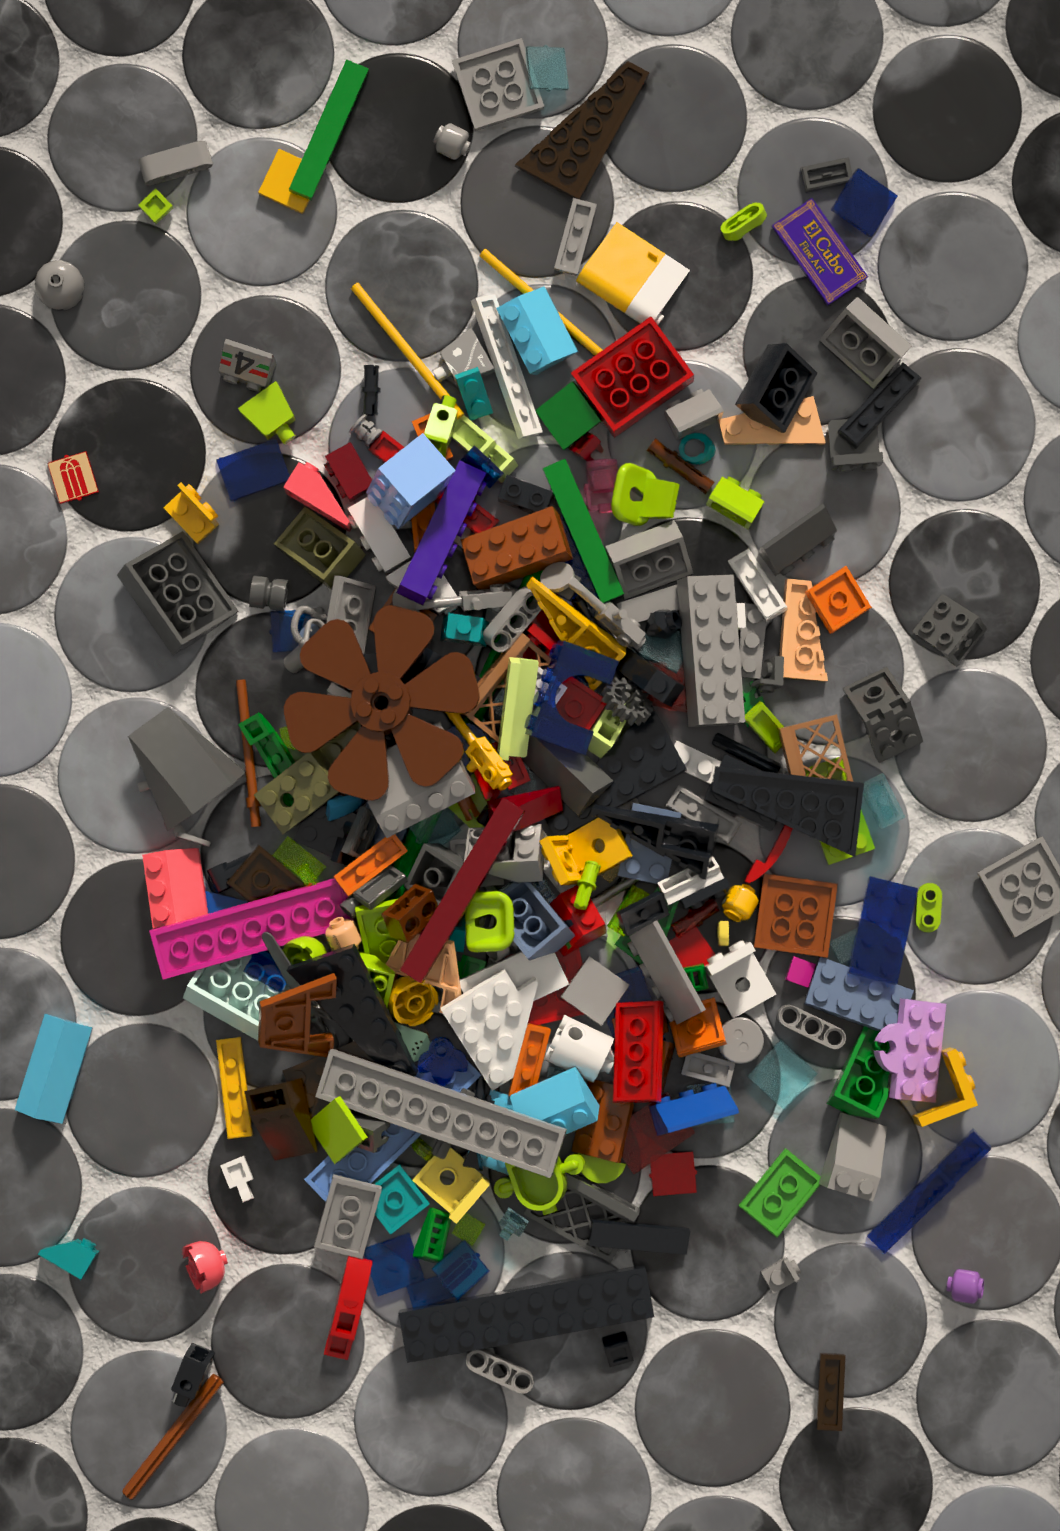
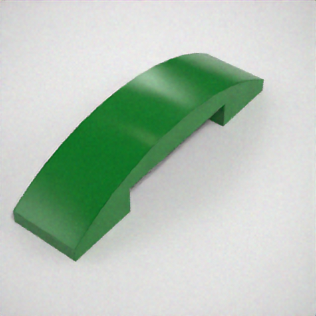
M260 712L238 724L250 746L254 744L274 779L295 763L278 733ZM285 793L283 802L287 806H292L294 798L291 794Z

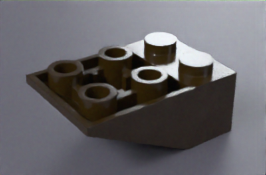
M302 1079L244 1091L249 1115L274 1160L318 1152Z

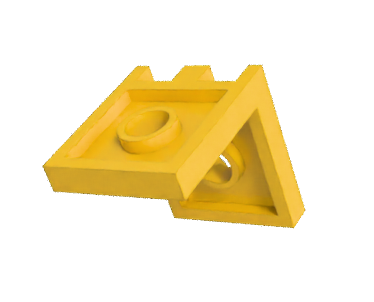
M599 817L568 835L547 836L539 841L542 846L541 852L545 859L550 862L553 869L552 875L560 885L577 884V881L581 879L585 862L588 860L595 861L598 865H601L599 876L633 856L620 829L615 830L610 827L609 823ZM598 839H602L605 843V848L601 853L595 848V843Z
M949 1047L941 1050V1055L958 1098L912 1115L915 1124L920 1127L978 1106L972 1091L976 1089L971 1075L965 1073L963 1068L967 1065L962 1052H958L954 1048Z

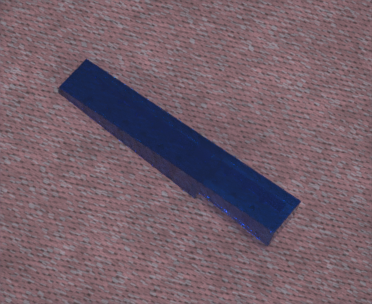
M973 1128L867 1234V1237L885 1254L956 1186V1183L991 1150V1146Z

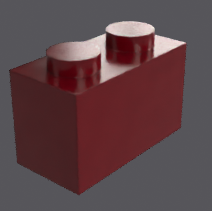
M351 442L325 456L327 463L324 466L330 477L336 476L339 482L336 488L342 499L347 497L352 502L366 494L372 479Z

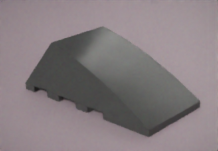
M169 707L128 736L139 765L145 774L147 784L151 788L156 800L157 808L161 812L167 831L193 815L246 773Z

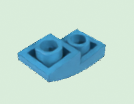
M350 795L333 797L327 801L326 816L328 821L338 819L355 811L366 803L367 800Z

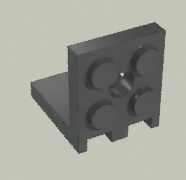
M887 667L843 688L845 696L865 725L875 758L879 763L923 742L911 702ZM875 693H880L878 696L871 697ZM898 730L896 734L890 736L891 732Z

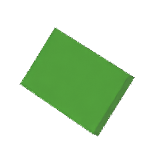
M784 1148L738 1206L778 1238L820 1186L819 1181L821 1177L789 1150Z

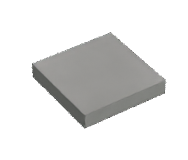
M588 956L560 998L602 1026L616 1006V1003H618L629 987V984Z

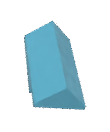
M44 1014L16 1103V1111L36 1119L63 1124L93 1027Z

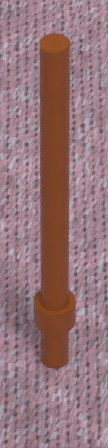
M245 679L236 680L240 723L250 717ZM241 731L248 791L246 806L250 811L251 828L261 827L259 807L262 806L254 796L257 793L253 745L250 746Z

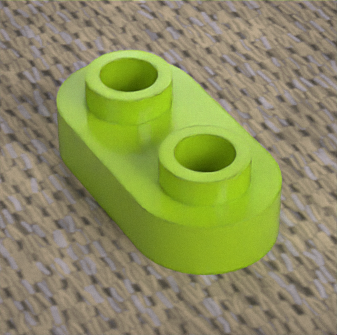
M761 203L749 204L724 221L721 225L724 238L729 241H737L755 227L760 226L767 217L764 206Z
M934 883L921 885L916 893L915 924L922 932L935 931L941 922L942 891ZM929 890L934 893L932 900L926 898V892ZM927 915H930L933 919L930 925L924 922V918Z

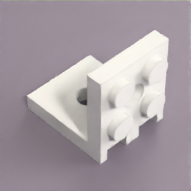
M743 940L728 947L730 952L722 955V953H718L707 959L709 964L704 966L733 1019L776 995L753 954L756 950L752 943H744ZM741 977L749 981V988L745 992H740L735 987L737 979Z

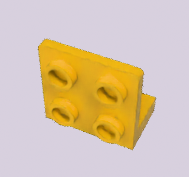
M181 482L177 485L181 492L163 508L199 544L219 525L216 520L218 515L207 502L203 505L199 502L201 497L190 484L185 487Z

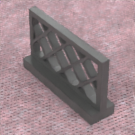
M566 1173L567 1188L569 1190L566 1191L563 1197L566 1209L539 1216L532 1212L531 1209L526 1208L524 1215L610 1263L618 1249L612 1248L610 1254H607L600 1250L599 1247L589 1246V1239L582 1240L577 1236L576 1228L587 1225L591 1227V1218L587 1207L600 1206L605 1217L594 1220L604 1221L619 1217L627 1223H633L640 1212L639 1207L580 1174L571 1175L569 1173ZM572 1193L580 1195L583 1204L569 1208L566 1195ZM584 1208L588 1221L574 1225L571 1212ZM567 1213L571 1226L564 1228L557 1226L554 1216Z

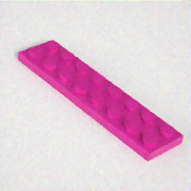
M333 878L149 930L162 979L266 951L268 949L262 940L264 932L271 933L279 946H283L292 939L302 936L315 937L325 934L326 929L330 926L329 923L335 918L343 917L344 919L354 921L340 908V904L348 896Z

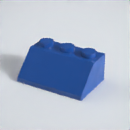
M716 1083L703 1086V1092L694 1094L693 1089L678 1093L679 1099L670 1100V1096L663 1097L661 1102H656V1105L649 1107L657 1136L738 1114L739 1110L725 1086L717 1088Z

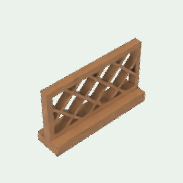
M523 633L508 650L498 656L478 681L480 700L476 708L467 714H462L497 743L499 737L495 733V724L501 723V720L494 721L493 706L503 705V702L493 703L492 692L495 688L504 687L505 690L509 657L523 658V653L529 647L535 652L536 660L539 662L538 667L550 665L557 671L553 676L556 680H559L565 672L561 666L533 644ZM540 657H541L544 661H546V662H545V663H541V662H540ZM502 680H504V684H503V685H499V683H500ZM537 697L534 699L533 711L541 702ZM488 698L489 704H483ZM489 707L490 721L480 722L474 715L479 708ZM491 724V730L485 725Z
M837 714L777 728L788 774L806 776L804 770L806 769L809 771V777L814 774L819 778H825L815 772L818 764L823 759L833 765L827 779H830L836 768L845 772L847 778L845 781H853ZM833 721L835 731L830 739L818 733L823 723ZM817 725L815 730H813L809 726ZM806 728L813 732L806 745L797 741L795 730ZM816 735L828 742L821 754L809 748ZM835 736L837 737L838 744L833 742ZM831 744L840 750L841 755L836 763L824 757ZM799 745L804 748L801 754L799 750ZM807 750L819 757L812 769L803 765L802 757ZM841 760H842V762H843L844 768H842L841 766H839Z

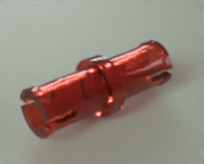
M710 898L705 902V905L693 911L690 909L688 911L689 914L671 924V927L678 938H681L682 935L694 927L702 926L703 921L721 910L715 900Z

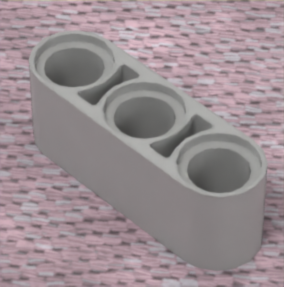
M196 141L139 159L145 185L159 184L204 171L213 166L206 141Z
M527 587L520 588L484 630L483 641L495 651L504 652L508 650L542 610L530 589ZM533 596L531 603L526 605V600ZM517 615L515 622L510 624V619ZM501 634L499 641L494 643V638Z
M784 1005L777 1012V1020L782 1026L831 1049H839L845 1044L846 1034L841 1028L798 1007ZM787 1009H792L795 1013V1019L791 1023L784 1022L782 1018L783 1012ZM809 1020L816 1021L818 1025L817 1031L813 1034H808L805 1030V1024ZM831 1031H837L840 1035V1040L835 1045H831L827 1040V1036Z
M486 1349L469 1351L467 1353L466 1365L471 1371L520 1394L528 1393L533 1388V1374L528 1369ZM475 1353L483 1355L484 1362L478 1366L473 1365L470 1357ZM503 1364L507 1368L506 1374L496 1376L493 1372L494 1366ZM519 1375H526L530 1382L527 1386L520 1387L515 1382L516 1378Z

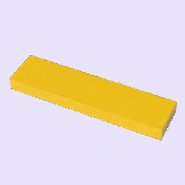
M242 1038L216 1040L228 1139L253 1136L252 1121L244 1092L248 1091Z

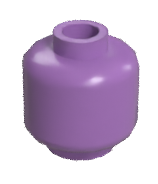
M957 1269L953 1277H948L947 1291L951 1292V1297L956 1302L974 1304L978 1298L982 1299L984 1279L976 1271Z

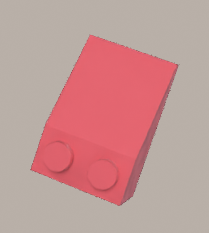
M298 462L283 487L286 494L350 532L352 529L351 524L322 479L321 473L318 472L319 469L308 462L305 465Z

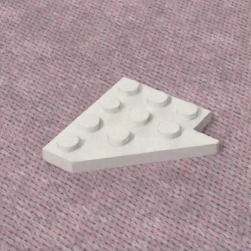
M502 969L440 1008L492 1091L514 1077L538 982L534 977L516 988L505 969Z

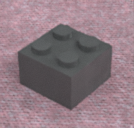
M424 843L407 878L408 882L403 887L409 890L414 884L431 889L439 905L462 867L464 859L440 843Z

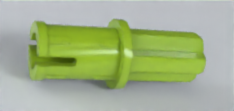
M588 860L585 862L581 879L577 881L579 889L574 902V907L577 909H587L591 893L597 888L595 883L601 865H598L595 861Z

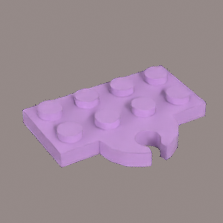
M900 998L897 1023L887 1025L877 1035L876 1042L885 1043L888 1041L890 1044L888 1053L880 1050L874 1051L878 1065L883 1070L892 1073L889 1098L936 1103L946 1004Z

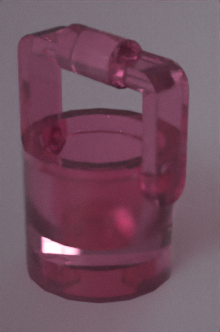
M599 459L586 462L588 484H584L585 505L589 512L598 511L599 514L612 513L611 503L591 506L590 493L613 492L618 472L616 459Z

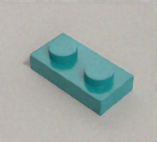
M478 367L456 374L455 378L469 419L472 421L492 414L493 410Z

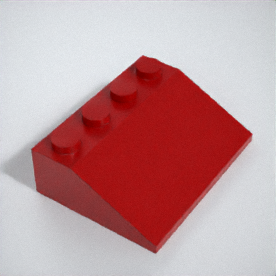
M652 317L643 321L571 372L576 383L600 415L603 424L614 438L694 382L693 372Z

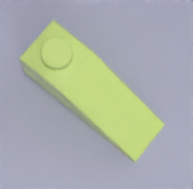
M605 708L581 743V746L599 758H602L612 748L627 721L620 722L619 716L613 717V711L606 710Z

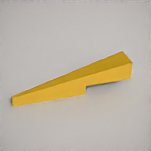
M532 577L527 583V588L533 593L540 609L546 614L550 625L577 664L578 670L584 675L590 689L594 691L609 676V671L626 655V647L620 645L610 634Z

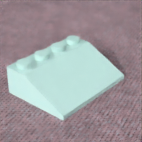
M262 951L197 970L186 987L183 999L258 1041L259 1001L288 991L290 988L272 956Z

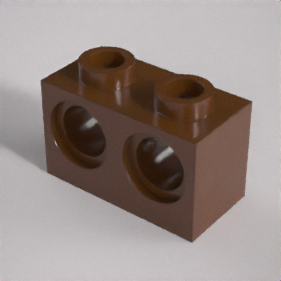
M414 884L382 913L390 937L409 943L426 927L438 904L431 889Z

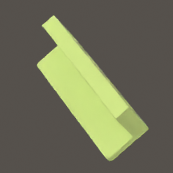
M509 657L497 753L502 760L508 761L509 756H527L539 665L538 660Z

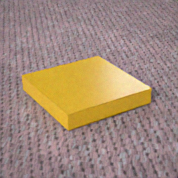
M278 149L258 194L303 214L310 200L289 192V187L302 159Z

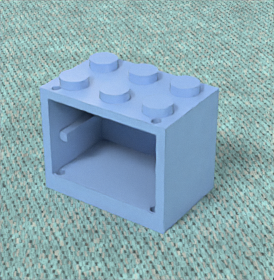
M422 433L378 468L366 493L368 494L369 501L384 512L387 522L399 529L442 495L456 470Z

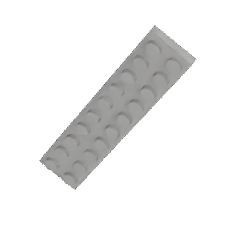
M330 1049L315 1096L328 1102L341 1096L347 1107L354 1111L548 1178L553 1176L567 1129L335 1049Z

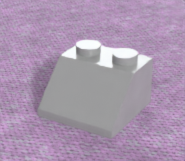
M699 389L689 395L690 399L681 402L679 399L667 405L668 409L665 410L664 416L676 440L705 428L722 418L724 410L710 389L705 392Z

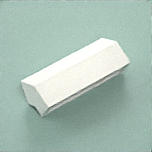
M712 856L706 880L700 878L699 874L687 868L658 882L659 891L663 893L666 905L668 906L724 879L718 863Z

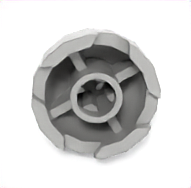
M62 260L50 261L44 264L37 272L35 291L40 301L48 308L68 310L76 306L82 299L84 279L80 271L71 263Z

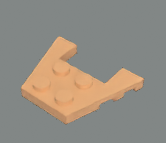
M423 931L417 934L409 943L398 940L391 952L386 965L395 972L393 983L398 979V974L408 976L400 971ZM448 940L425 978V983L443 988L440 1008L462 995L455 943L452 940Z

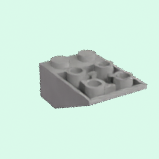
M530 825L521 830L513 831L488 874L514 882L542 881L545 859L539 842L544 838L542 825ZM485 827L468 828L464 862Z

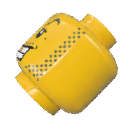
M747 884L732 886L722 901L724 914L736 922L748 920L759 902L754 894L755 890Z

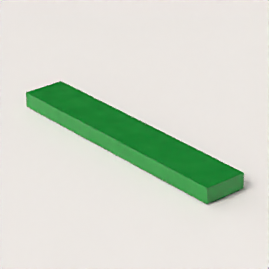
M346 59L292 180L289 192L312 201L369 73V68Z
M566 459L544 467L543 472L599 600L604 604L624 595Z

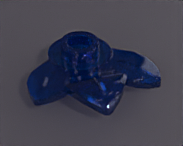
M444 1037L432 1040L429 1050L421 1054L418 1060L419 1073L431 1072L434 1081L440 1086H445L450 1082L454 1071L467 1072L468 1069L464 1053L453 1048L451 1041ZM439 1047L446 1049L443 1054H439L436 1050Z

